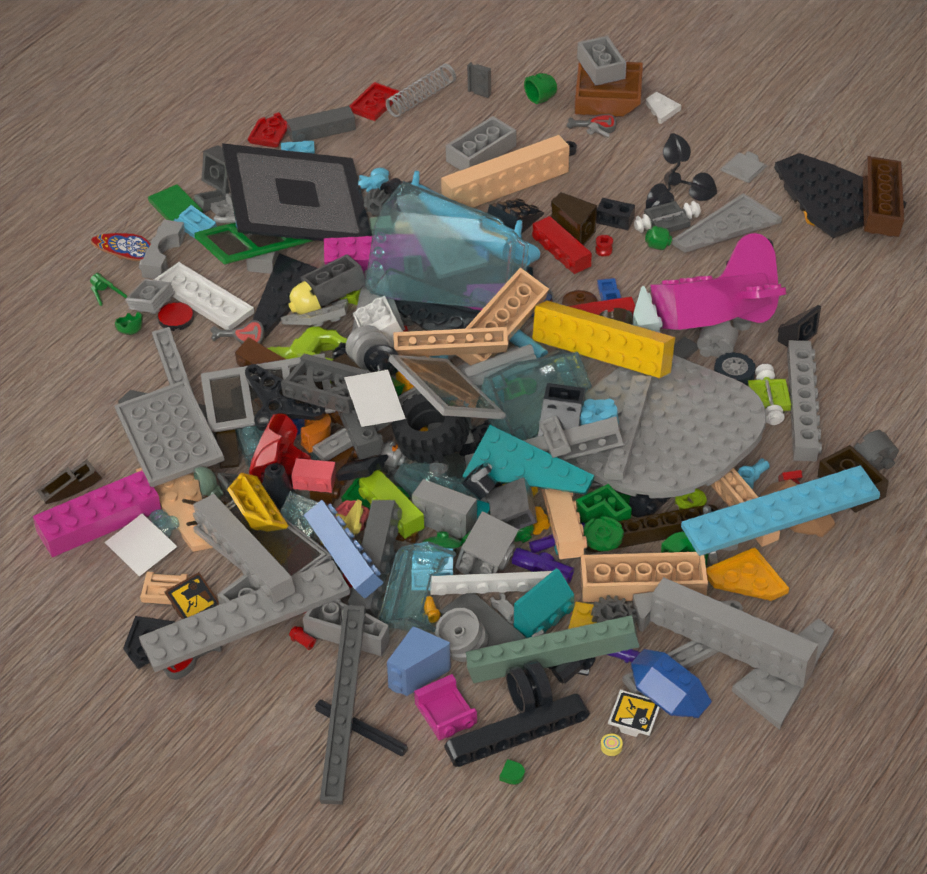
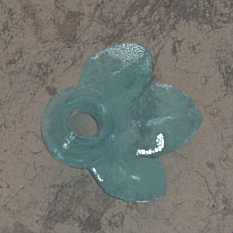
M155 510L150 514L149 520L170 539L171 530L179 527L177 517L168 516L163 510Z

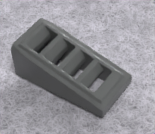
M221 190L195 194L194 202L204 213L211 210V203L225 200L226 194L221 192Z

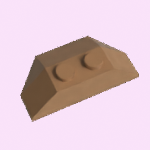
M792 480L772 483L760 493V497L798 484ZM829 514L788 528L797 533L823 537L835 527V522Z

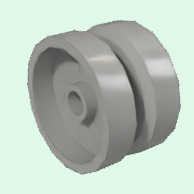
M365 325L355 329L349 335L346 341V352L348 357L361 369L369 371L364 364V355L367 349L378 344L388 345L392 348L393 345L378 328ZM378 351L372 353L369 358L373 360L375 356L379 355Z
M454 608L447 611L436 625L435 635L450 642V657L456 661L467 662V651L485 648L488 644V633L485 626L471 610L466 608Z

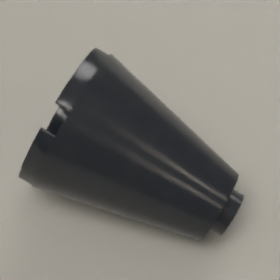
M279 463L268 465L265 468L262 485L281 515H288L294 510L295 499L298 500L297 493L293 489V485L283 465Z

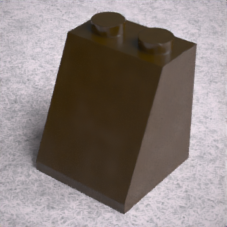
M562 192L552 199L551 218L584 246L596 232L597 205Z

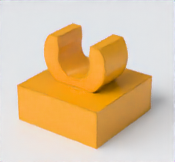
M535 506L537 522L533 524L535 528L533 534L540 535L543 529L548 530L550 528V522L547 518L548 515L544 513L542 508Z

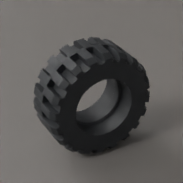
M414 394L411 399L407 398L403 401L401 407L406 419L392 422V430L401 453L408 459L416 460V462L422 464L424 462L428 464H434L435 461L442 462L445 455L459 452L462 449V445H465L469 435V424L466 417L442 415L422 394ZM442 399L448 406L463 407L458 400ZM442 423L433 430L419 431L428 424Z

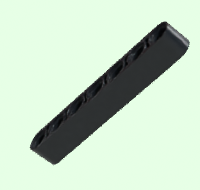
M572 694L454 737L445 743L444 748L453 766L460 767L580 723L588 718L590 712L579 694Z

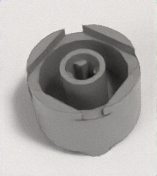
M729 321L702 327L697 341L700 354L704 357L715 356L719 358L725 353H732L738 338V329L736 327L733 328Z

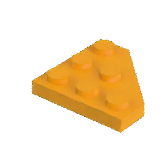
M755 547L706 568L707 580L716 589L769 601L789 593V587Z

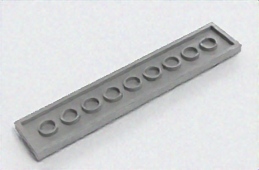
M331 560L291 576L295 593L274 604L268 597L265 598L261 590L258 589L139 636V640L154 672H157L350 594V589L334 561Z

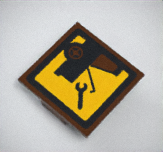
M200 572L164 591L181 619L219 605L218 599Z

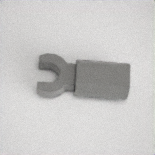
M500 593V600H495L491 597V606L498 609V612L510 624H513L514 606L506 600V596Z

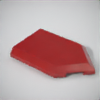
M279 112L267 119L265 117L258 119L247 138L248 142L255 145L278 147L287 132V121L282 118Z

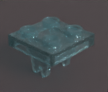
M289 492L281 509V515L307 536L311 537V539L313 538L315 531L304 517V514L318 502ZM285 529L278 530V531H281V532H284V533H286V534L291 535V534L288 533Z

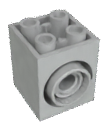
M482 511L461 548L455 568L466 575L493 574L504 570L515 549L513 543L519 529Z

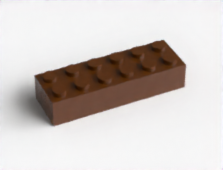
M867 156L863 170L865 232L883 234L890 237L900 236L904 222L901 161Z

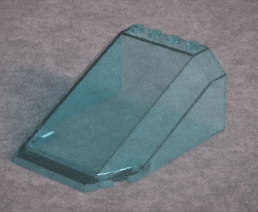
M402 181L383 204L374 226L365 287L372 294L380 297L385 295L386 299L484 308L519 268L526 271L529 244L521 239L513 230H508L502 224L503 221L498 217Z

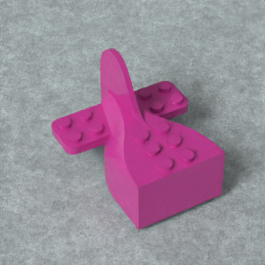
M757 233L747 234L738 241L724 272L717 278H712V275H705L693 278H679L677 280H662L661 284L650 285L652 305L656 306L657 316L661 317L662 327L660 329L681 330L713 326L736 317L755 323H763L769 320L775 313L779 296L787 295L786 287H781V284H778L776 256L773 246L766 237Z

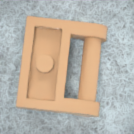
M147 571L140 596L141 602L172 604L164 591L189 578L188 574H181V576L164 575Z

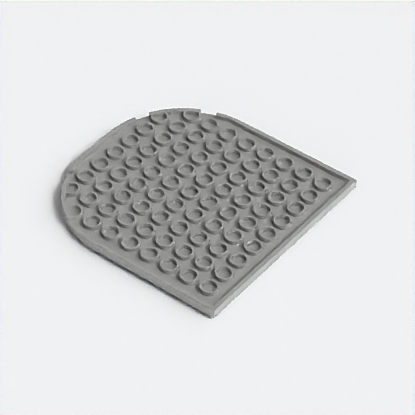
M673 355L671 373L662 378L652 376L653 383L624 480L604 479V470L611 449L564 461L595 476L594 481L603 485L609 484L614 490L631 496L643 494L649 495V498H668L693 493L695 488L705 484L709 486L721 479L758 445L766 428L765 408L760 397L742 382ZM619 366L587 392L585 399H612L617 407L618 419L620 421L633 375H650Z

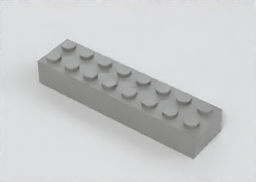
M664 577L652 593L650 621L656 625L670 629L677 634L686 636L695 642L704 644L715 651H720L733 659H738L801 688H804L814 671L818 643Z

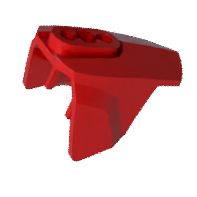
M278 413L272 416L255 450L249 474L257 476L261 484L265 468L270 464L279 463L283 465L292 483V473L296 458L311 460V456L293 445L298 430L287 415Z

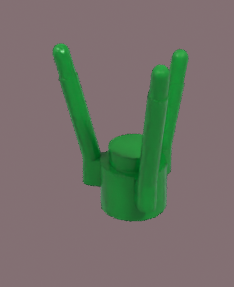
M96 273L91 277L90 283L93 285L91 290L94 292L100 306L103 304L98 290L103 291L107 287L127 298L125 293L115 287L102 274Z

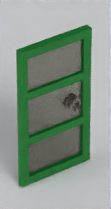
M236 223L194 232L195 239L224 265L313 242L307 239L237 233Z

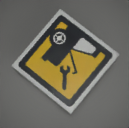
M620 690L608 724L619 727L621 733L636 737L641 733L650 736L660 707L645 696Z

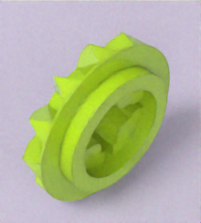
M695 488L693 493L675 497V504L678 505L679 510L706 505L707 501L705 493L698 488ZM688 497H689L692 501H694V503H690V501H687V500H688Z

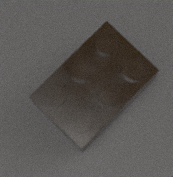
M849 445L820 460L817 477L822 478L861 465L880 492L879 499L851 507L857 513L886 497L889 480Z

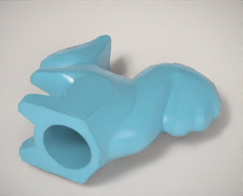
M380 167L373 169L370 177L359 175V188L367 189L366 192L376 188L380 189L384 182L389 181V171Z

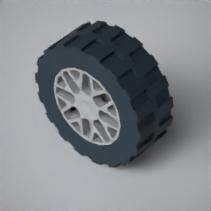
M732 352L725 353L716 359L714 365L715 372L740 381L747 386L748 380H754L755 363L747 355Z

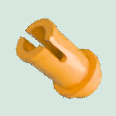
M426 596L421 601L425 611L424 617L428 622L435 623L439 620L441 613L436 608L433 597Z

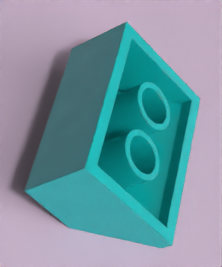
M559 569L553 570L514 603V628L526 638L532 637V635L541 630L546 633L549 628L556 626L562 617L570 614L574 609V593Z

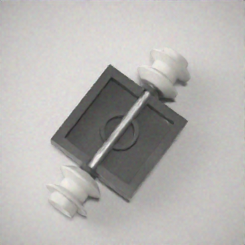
M676 201L645 209L642 219L636 216L634 227L640 233H643L644 228L646 230L651 229V226L666 228L670 233L690 227L692 215L696 218L699 217L701 209L695 201H692L691 205L685 203L683 209L680 208Z

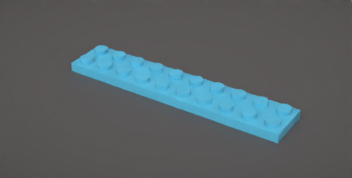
M860 465L682 521L681 528L697 554L701 556L879 499L880 492Z

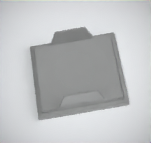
M747 151L746 155L738 153L721 168V171L750 183L767 165L759 162L758 155Z

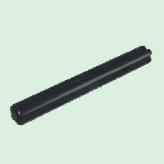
M320 699L315 705V710L330 718L332 704ZM353 716V731L399 756L405 755L408 750L407 744Z

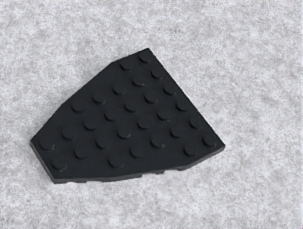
M801 153L775 162L774 169L779 174L780 180L784 181L785 190L794 202L800 203L801 211L807 212V219L826 234L836 238L864 226L862 176ZM903 200V205H904V208H905L907 202H905V201Z

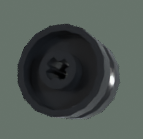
M537 660L525 663L523 669L519 666L507 669L506 683L509 694L520 713L534 709L535 705L539 707L553 702L548 677Z

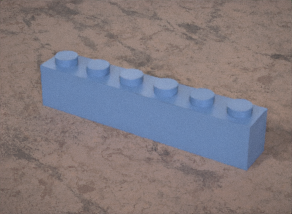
M321 500L305 513L304 517L353 588L365 599L384 583L379 577L382 573L374 564H370L372 559L366 552L362 553L363 546L357 540H353L355 535L348 527L345 529L346 523L339 515L336 516L338 511L331 503L327 505Z

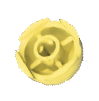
M306 281L298 284L290 292L291 303L288 305L292 313L296 312L301 315L321 309L316 295L312 294L310 291L312 289Z

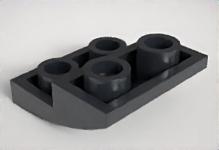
M386 454L350 461L343 465L335 476L338 481H350L354 478L369 477L374 471L381 470L389 457Z

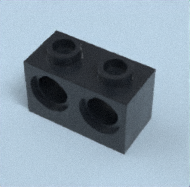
M602 197L597 207V224L628 231L635 218L634 204Z

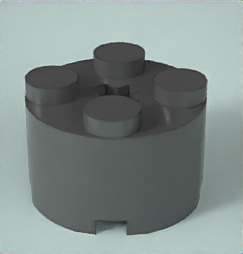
M881 430L868 433L863 437L865 441L854 446V449L878 471L883 468L886 470L892 468L895 464L894 459L899 453L895 444Z

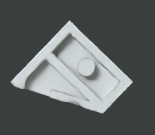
M658 92L646 98V105L651 109L652 114L657 116L659 124H662L681 110L679 103Z

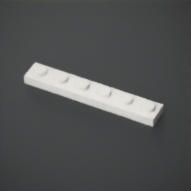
M552 571L431 576L430 595L504 593L508 591L525 592L531 590Z

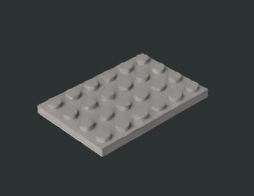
M186 380L114 405L150 487H155L193 473L195 468L209 467L225 461Z

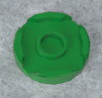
M603 516L600 519L593 518L589 520L584 526L583 536H586L587 545L592 549L610 551L616 549L622 543L624 532L618 521Z

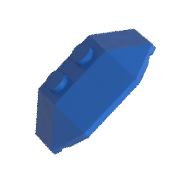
M643 649L631 663L636 689L670 716L699 718L712 702L701 681L665 652Z

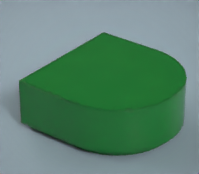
M507 759L499 776V781L512 785L521 783L525 777L523 765Z

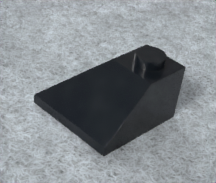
M817 305L791 318L785 324H781L778 328L777 341L788 347L789 340H810L818 332L821 306Z

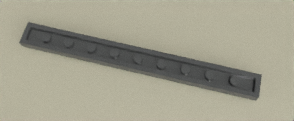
M344 605L320 794L321 804L343 805L366 613L365 606Z

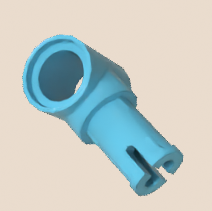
M761 458L753 466L740 467L738 473L750 488L753 489L754 482L759 479L764 471L769 469L770 465L768 461H764Z

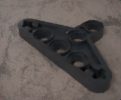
M256 364L246 367V380L262 404V407L254 417V423L258 430L265 431L272 416L278 413L285 414L289 418L321 420L326 414L325 407L311 404V407H309L310 403L307 402L304 405H297L296 399L282 396L280 391L282 390L281 381L283 379ZM255 372H257V376H256V375H253V376L251 377L250 373H255ZM271 379L275 383L273 386L267 387L264 385L266 380ZM277 403L279 408L277 410H270L269 405ZM320 408V412H313V409L317 410ZM265 417L268 419V423L260 425L258 420Z

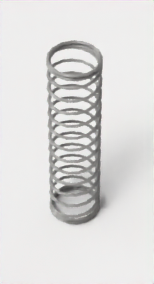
M443 64L438 69L436 68L425 75V77L404 88L403 91H399L398 94L396 93L386 100L387 110L394 117L401 116L405 111L413 108L414 105L423 102V99L426 100L427 97H431L436 91H440L441 88H445L449 83H453L456 80L454 69L448 64ZM447 66L450 68L448 70L452 74V81L449 80L448 75L443 71V67ZM438 70H440L441 72V78L443 79V82L439 78L440 74L438 73ZM421 81L424 82L426 89L421 85ZM416 84L420 85L421 91L416 87ZM412 87H415L418 96L412 90ZM408 89L411 90V94H412L413 98L411 97V95H410L409 93H407V90H408ZM403 92L407 94L408 100L413 104L412 107H410L408 100L403 96ZM399 95L402 96L404 103L409 107L407 110L403 102L398 98ZM390 100L393 101V105L395 109L399 112V115L394 114L391 110L389 104Z

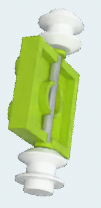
M761 364L755 369L757 380H748V387L763 402L766 422L770 425H777L784 420L783 411H791L792 406L786 379H774L773 366Z

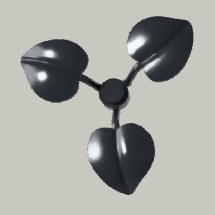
M671 133L664 145V159L670 164L677 163V165L671 169V172L665 174L664 181L666 185L658 183L650 189L646 199V209L674 202V195L669 192L671 190L670 185L676 186L680 183L691 185L689 195L697 201L709 200L717 194L715 181L709 174L698 173L693 177L692 182L681 180V175L675 172L681 164L680 161H688L691 155L688 142L680 135Z

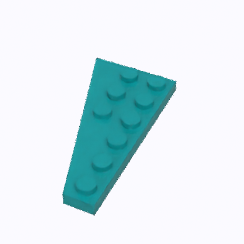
M489 425L462 476L466 478L475 467L486 462L492 466V471L489 474L497 482L508 484L524 477L530 487L562 490L563 492L585 495L595 478L593 474L558 457L552 458L551 454L492 425Z

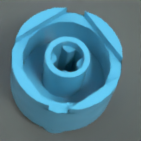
M612 399L585 400L580 415V426L612 417H617L619 424L618 411Z

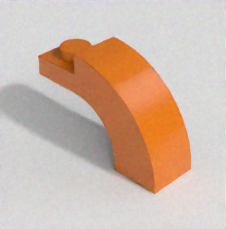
M328 413L321 420H305L306 427H301V446L311 453L313 452L312 447L331 436V417Z

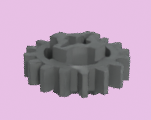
M607 595L605 600L600 597L599 602L595 601L592 608V622L598 623L632 615L635 623L637 615H635L636 609H631L632 603L626 604L625 598L618 600V596L615 595L614 599H611Z

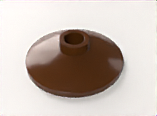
M585 290L571 291L562 299V305L565 306L598 302L594 294Z

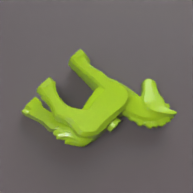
M317 326L308 328L298 339L296 338L290 347L271 346L268 349L285 359L301 357L304 353L316 355L320 354L321 351L334 350L341 342L346 343L347 339L342 337L337 330H327Z

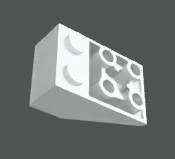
M385 295L381 298H376L365 307L358 308L353 313L358 327L365 325L375 326L392 342V345L393 332H403Z

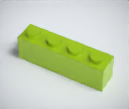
M380 470L374 471L369 477L359 479V493L363 499L366 498L369 501L370 505L372 500H395L402 510V518L399 520L397 527L398 533L404 538L425 528L424 514Z

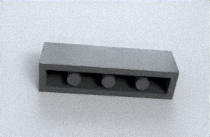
M349 106L286 120L288 135L292 142L310 141L356 130L355 116Z

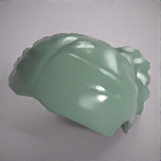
M206 467L195 468L193 470L195 471L194 478L200 481L202 495L211 496L215 494L220 500L224 491L217 485L214 472Z

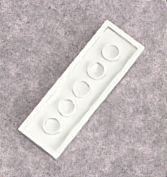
M180 262L154 279L171 282L172 288H174L173 291H175L172 297L188 304L193 310L225 330H232L254 314V307Z

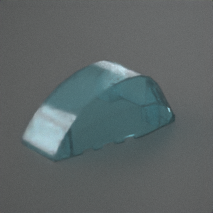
M573 352L515 362L500 366L486 374L481 391L505 413L504 419L488 418L490 424L522 441L538 437L539 421L547 383L585 388V393L592 387L579 353Z

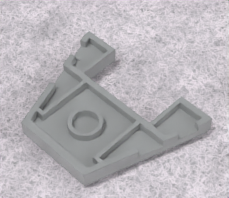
M346 298L332 302V306L301 315L293 313L281 317L282 324L313 325V327L323 325L324 321L327 320L331 322L341 320V316H345L347 313L348 300Z

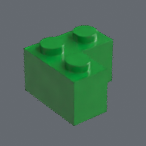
M609 484L576 499L577 512H579L581 523L584 522L586 524L593 518L600 519L603 516L613 518L616 521L631 519L632 508Z

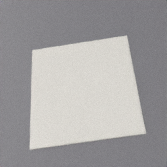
M388 370L344 377L361 427L406 419Z
M143 514L139 515L105 542L138 576H141L177 547Z

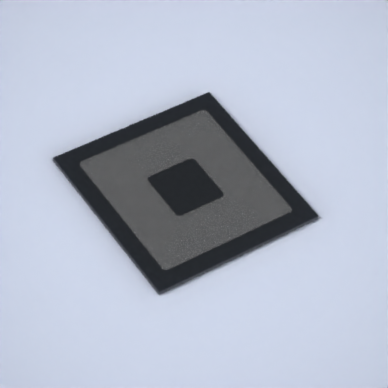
M222 143L237 233L312 241H324L325 238L372 236L366 209L363 206L364 201L361 189L358 186L359 181L353 158Z

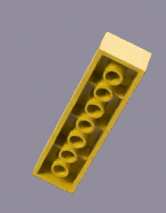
M544 301L535 305L532 335L534 341L657 378H662L671 373L675 337L551 301Z

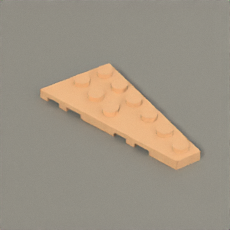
M142 468L136 469V472L141 471ZM194 472L155 486L154 489L159 495L161 509L172 520V524L180 531L182 538L191 550L195 552L213 548L194 532L193 527L196 525H186L187 522L195 521L193 517L195 510L193 505L183 503L182 499L202 500L199 483L194 478Z

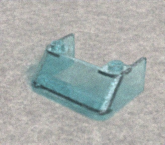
M430 541L402 546L397 551L379 620L388 624L390 628L410 631L414 626L428 633L435 632L436 627L429 625L428 615L422 613L431 576L441 572L445 566L444 559L455 557L456 552Z

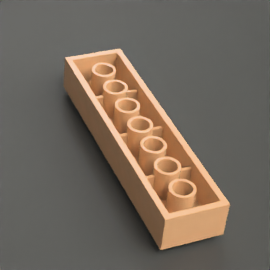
M557 135L441 178L442 195L471 209L568 173L569 145Z

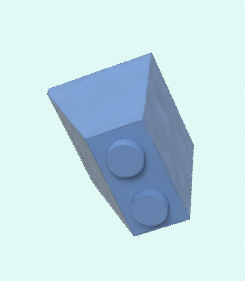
M413 626L387 661L388 688L396 693L408 696L415 690L447 673L451 669L450 642Z

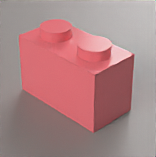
M296 458L292 473L293 489L332 493L336 479L335 462Z

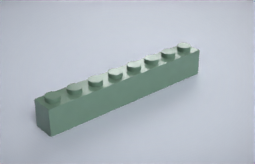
M630 615L467 651V669L473 683L505 677L507 669L516 666L523 669V665L532 660H537L543 668L638 648L639 641L633 617Z

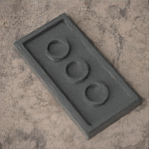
M475 593L463 594L439 610L441 617L447 611L454 608L471 610L487 630L488 644L486 647L526 639L524 635Z

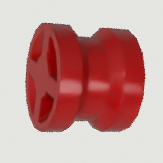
M609 235L598 236L596 238V254L602 257L611 255L613 252V238Z

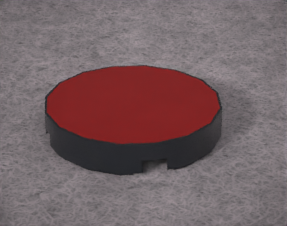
M173 302L163 306L158 312L157 317L162 328L170 327L171 331H175V329L183 330L189 327L194 320V313L188 304Z

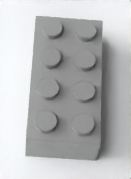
M492 116L447 144L446 162L459 170H464L502 156L516 147V130Z

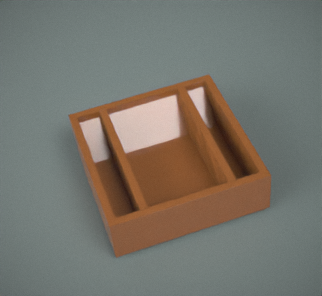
M579 62L575 114H611L617 117L625 116L641 104L643 62H626L625 79L602 85H595Z

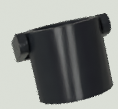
M486 462L478 465L462 482V485L479 500L483 499L497 483L489 474L492 471V466Z

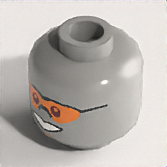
M391 440L386 443L383 442V445H381L382 453L377 454V456L387 454L389 458L385 464L396 468L398 465L402 466L406 459V456L401 453L398 444Z

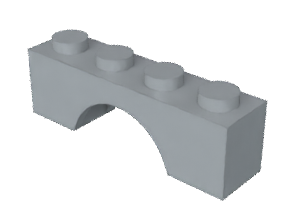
M164 220L161 226L158 227L157 234L152 238L150 247L146 249L145 256L139 263V269L142 272L143 278L155 279L168 270L167 258L163 253L168 249L181 246L186 236L183 222Z

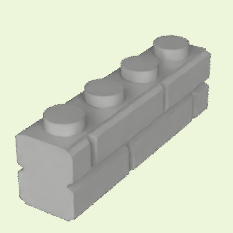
M529 344L460 369V371L480 390H483V385L488 383L491 387L501 383L500 379L506 377V380L517 377L516 373L522 371L523 374L534 371L533 367L538 365V361L534 355L532 345Z

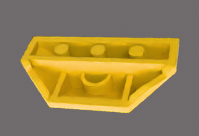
M241 472L227 490L250 527L254 530L268 532L287 529L289 525L257 476Z

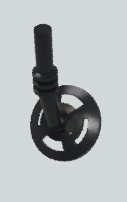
M374 345L365 352L364 364L370 372L389 370L393 365L388 362L390 356L385 354V352L391 355L400 354L388 345ZM378 351L379 355L375 356L373 360L369 358L372 353ZM395 368L389 372L390 376L396 374L398 370Z

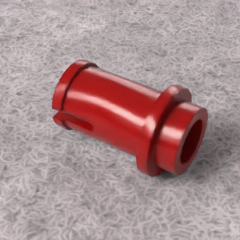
M294 626L291 629L289 636L293 642L297 641L307 650H311L314 647L316 639L304 632L302 627Z

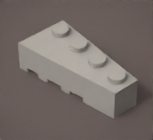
M337 599L307 611L303 617L304 632L310 636L339 644L343 610L346 604L342 603L341 599ZM366 613L361 651L382 656L390 641L389 625Z

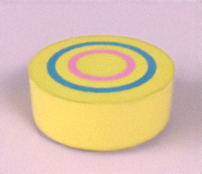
M607 734L602 737L601 750L604 754L616 756L622 751L623 741L620 736Z

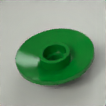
M439 531L437 536L429 537L422 541L423 545L435 548H457L463 546V542L450 537L449 532Z

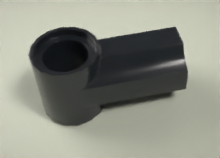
M592 657L557 665L552 669V673L560 683L566 684L580 670L590 669L596 658Z

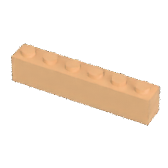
M507 327L393 332V346L400 355L417 357L507 352L508 348Z
M541 488L559 559L581 557V555H584V548H587L586 536H583V526L580 524L579 512H577L576 501L573 500V493Z

